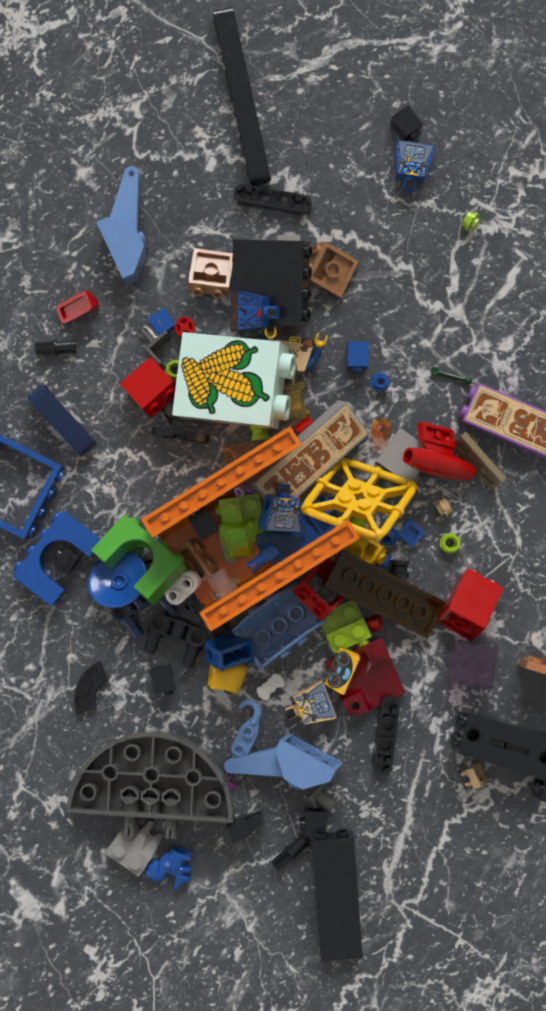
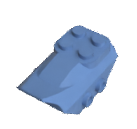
M298 581L277 594L273 592L264 599V604L260 607L258 605L252 607L248 611L249 615L232 630L236 636L252 640L254 659L245 662L247 666H257L262 670L277 658H285L291 653L290 649L297 644L299 647L308 641L307 636L327 622L326 618L321 621L292 592L299 584Z

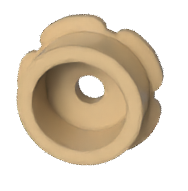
M446 498L438 499L439 504L435 505L441 516L445 514L448 517V514L453 512Z

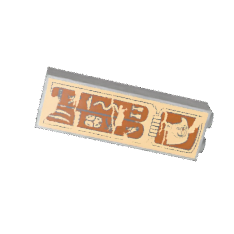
M338 400L297 436L302 444L300 447L247 480L263 501L266 494H277L278 483L291 484L290 495L299 497L369 434L366 429V423L355 415V408L351 403Z

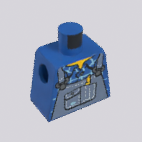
M397 140L395 145V178L404 180V191L413 192L415 191L416 182H424L435 146Z
M278 483L277 494H266L258 522L259 528L265 531L302 532L301 500L296 496L290 495L291 484Z

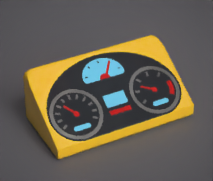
M340 647L324 684L344 695L359 662V654Z

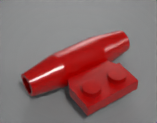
M424 421L417 424L419 443L422 444L423 448H407L403 453V462L423 473L448 480L470 481L474 478L476 473L475 466L452 455L455 449L453 430Z

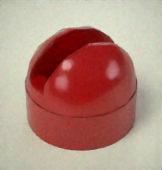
M374 615L365 619L370 631L381 630L383 626L381 615Z

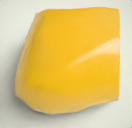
M242 663L220 671L213 665H210L207 686L210 689L223 690L230 695H238L245 680L247 666Z

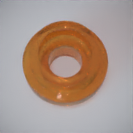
M378 418L371 425L372 434L380 439L386 438L392 430L391 423L385 418ZM378 425H383L385 431L379 432L377 429Z

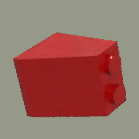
M467 568L460 575L451 591L437 623L472 641L486 628L503 587L499 586L497 582L481 576L479 572Z

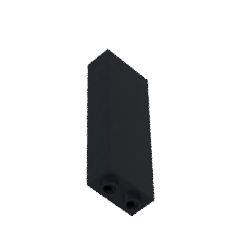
M339 829L336 832L317 831L315 834H311L321 961L363 958L353 831L347 829Z

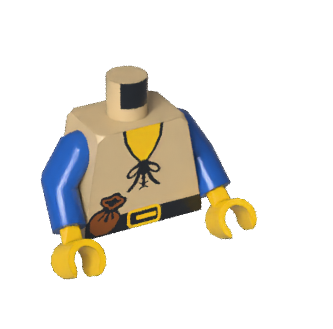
M275 325L273 332H268L267 327L264 328L265 340L283 343L289 348L288 353L295 354L296 356L295 374L293 379H285L284 383L294 384L296 373L304 374L305 371L311 370L320 360L323 346L328 340L326 335L325 340L320 341L318 339L319 333L316 334L314 340L277 334Z

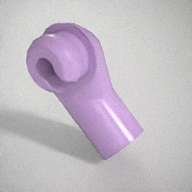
M245 480L235 488L234 493L237 497H242L245 493L254 494L256 491Z

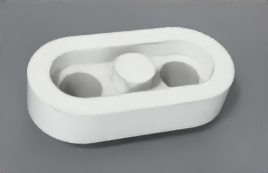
M192 570L184 572L165 593L167 601L173 605H178L195 592L201 584L198 573Z

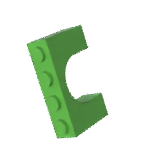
M124 514L91 551L100 561L112 569L130 550L138 547L151 549L153 551L152 565L133 587L154 606L187 570L183 563L185 559L177 552L174 554L170 552V547L163 540L158 542L155 537L152 538L147 529L141 528L142 524L135 517L130 519Z

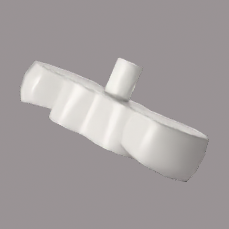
M273 673L267 682L257 687L258 697L268 701L271 693L275 692L276 688H283L285 686L283 676Z

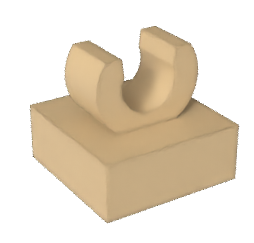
M480 761L472 763L461 773V776L468 775L470 779L465 783V786L469 787L472 785L474 789L482 787L488 780Z

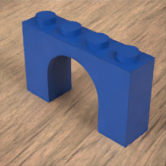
M64 510L61 513L58 511L51 519L53 524L49 529L45 528L38 536L40 538L39 542L36 545L32 544L26 552L28 556L25 560H20L13 568L15 573L12 576L50 606H54L67 589L46 572L43 565L46 549L52 543L64 540L72 543L87 556L92 557L94 553L91 549L102 539Z

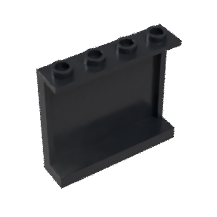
M233 239L232 291H244L269 297V306H278L280 310L279 318L269 319V325L307 326L310 321L311 311L308 309V305L311 299V289L309 288V280L312 277L310 258L313 253L310 241Z

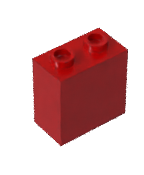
M151 356L120 383L150 418L155 416L175 396L176 384Z

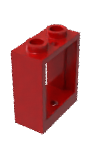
M330 558L316 565L292 590L298 599L321 621L344 598L337 594L328 605L307 584L315 574L323 581L325 580L333 564Z

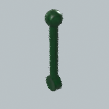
M438 367L431 369L432 375L440 374L464 381L467 385L472 383L471 377L464 378L440 371Z

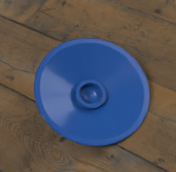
M127 552L112 569L98 560L92 567L88 577V589L91 597L98 604L109 608H118L130 604L140 595L133 586L147 572L145 563L132 552Z

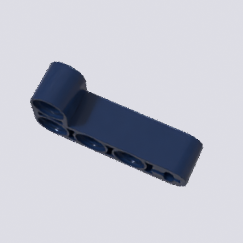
M43 382L27 395V399L81 457L97 444Z

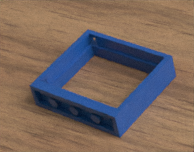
M0 434V450L3 444H6L53 468L22 530L0 520V528L22 539H28V537H32L37 529L35 524L38 518L41 519L45 514L46 508L44 506L47 500L51 501L56 491L54 490L56 483H60L63 478L64 466Z

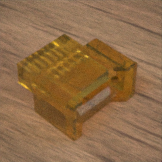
M304 381L284 385L283 395L290 396L291 399L289 420L310 417V412L304 407L302 390L305 386Z

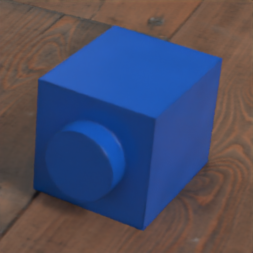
M348 341L346 369H351V372H363V369L368 368L369 342Z

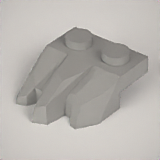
M137 817L136 836H123V825L105 851V854L139 877L160 846L164 833L158 832L154 834L152 832L155 819L149 818L141 825L139 824V817Z

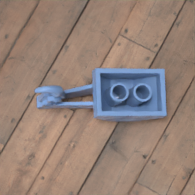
M245 700L240 704V709L246 705H251L254 708V714L241 726L231 746L232 758L224 763V769L227 773L283 777L284 780L288 781L289 786L302 790L330 782L339 773L343 765L341 761L291 733L280 739L277 747L249 753L259 734V720L262 710L259 703L255 700Z

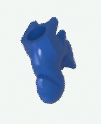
M179 846L172 847L159 860L154 859L148 863L145 868L146 876L151 881L157 883L163 881L168 874L175 876L174 890H177L178 887L189 883L191 880L189 873L192 866L186 864V861L191 860L192 851Z

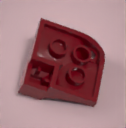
M382 637L374 639L363 646L350 649L358 653L360 659L345 694L338 693L348 714L359 716L368 712L370 709L380 705L381 698L387 694L394 695L395 697L405 694ZM336 656L324 661L328 671H330ZM352 703H359V707L357 709H352Z

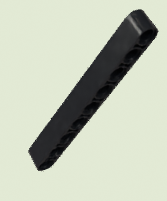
M233 6L214 9L215 26L250 183L255 185L271 181L269 166Z

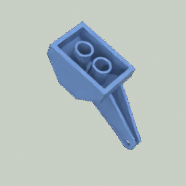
M129 166L124 171L110 218L106 217L96 222L126 286L138 282L148 256L146 248H149L142 231L138 233L140 174L134 166Z

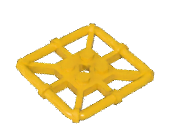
M343 457L322 478L316 481V486L304 500L301 511L304 515L335 527L348 519L350 520L352 516L366 521L370 530L352 524L358 535L377 542L381 541L388 534L397 519L403 516L404 509L418 487L415 481L384 471L382 467H373ZM348 467L371 474L372 476L367 483L353 478ZM339 468L347 481L342 488L329 483ZM379 478L402 486L383 489L374 485ZM322 491L335 495L333 500L313 504ZM404 495L395 506L383 503L386 498ZM335 509L344 514L342 517L336 518L323 512ZM376 511L390 515L381 529L377 527L373 519Z

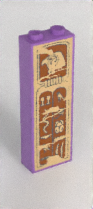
M481 383L470 388L467 398H470L468 405H463L459 414L462 417L460 423L546 459V411Z

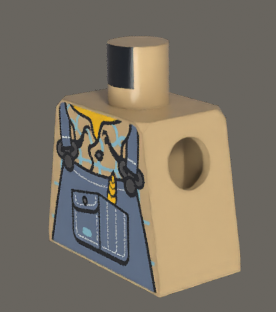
M322 679L293 695L296 704L285 708L289 720L301 716L303 724L337 718Z

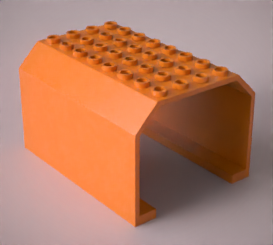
M289 426L148 514L141 521L151 537L154 538L158 535L170 547L169 551L173 553L193 538L200 540L188 520L191 518L192 513L200 508L202 511L207 509L218 527V525L222 524L221 516L217 517L215 504H219L218 499L236 496L234 490L240 483L297 449L302 444ZM314 482L307 490H305L298 497L300 498L301 502H303L310 494V492L314 489V487L316 486V482ZM322 491L321 494L327 499V495ZM260 498L261 507H263L264 501ZM349 519L278 564L272 566L271 563H267L255 574L250 570L256 566V563L250 568L247 567L246 563L260 553V549L253 542L259 535L225 541V538L220 537V533L217 531L202 540L205 545V553L208 557L215 559L218 570L217 573L201 583L200 587L194 592L200 603H205L204 610L199 612L209 630L213 631L358 540L360 537ZM239 541H240V544H241V552H242V555L240 554ZM237 576L240 583L234 587L230 580ZM218 590L221 597L214 600L210 594Z

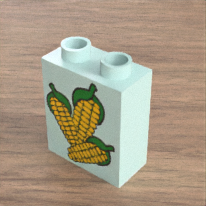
M182 332L172 415L189 420L279 429V421H287L290 414L291 399L290 396L283 395L285 379H293L296 356L295 354H289V348L279 341Z

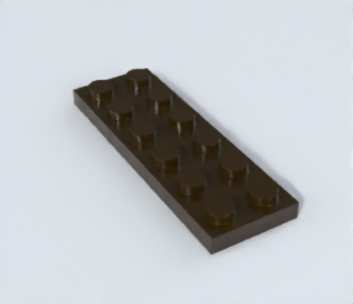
M344 549L339 551L322 586L427 639L446 604L445 601Z

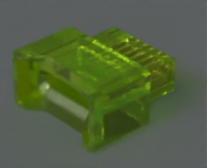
M248 518L244 523L227 525L223 521L218 522L220 544L226 547L227 559L253 556L252 542H257L253 518Z

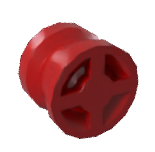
M181 317L175 323V331L181 339L182 332L184 331L187 333L196 332L194 322L188 317Z

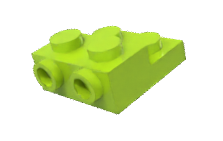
M257 493L246 494L242 497L234 496L218 499L219 504H215L217 517L221 516L222 524L218 525L220 537H224L225 541L260 535L265 531L258 527L262 507L260 496Z
M351 600L336 606L325 617L327 622L321 625L334 654L338 652L340 647L350 650L349 647L355 644L358 647L369 643L368 638L372 637L357 603Z

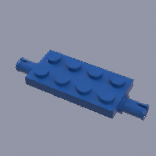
M320 493L313 504L333 500L335 495L330 499H326ZM334 509L323 512L325 514L339 518L337 514L338 510ZM302 513V532L264 531L253 540L260 549V553L246 563V565L250 568L256 563V566L250 570L253 574L267 563H271L274 566L334 529L335 526Z

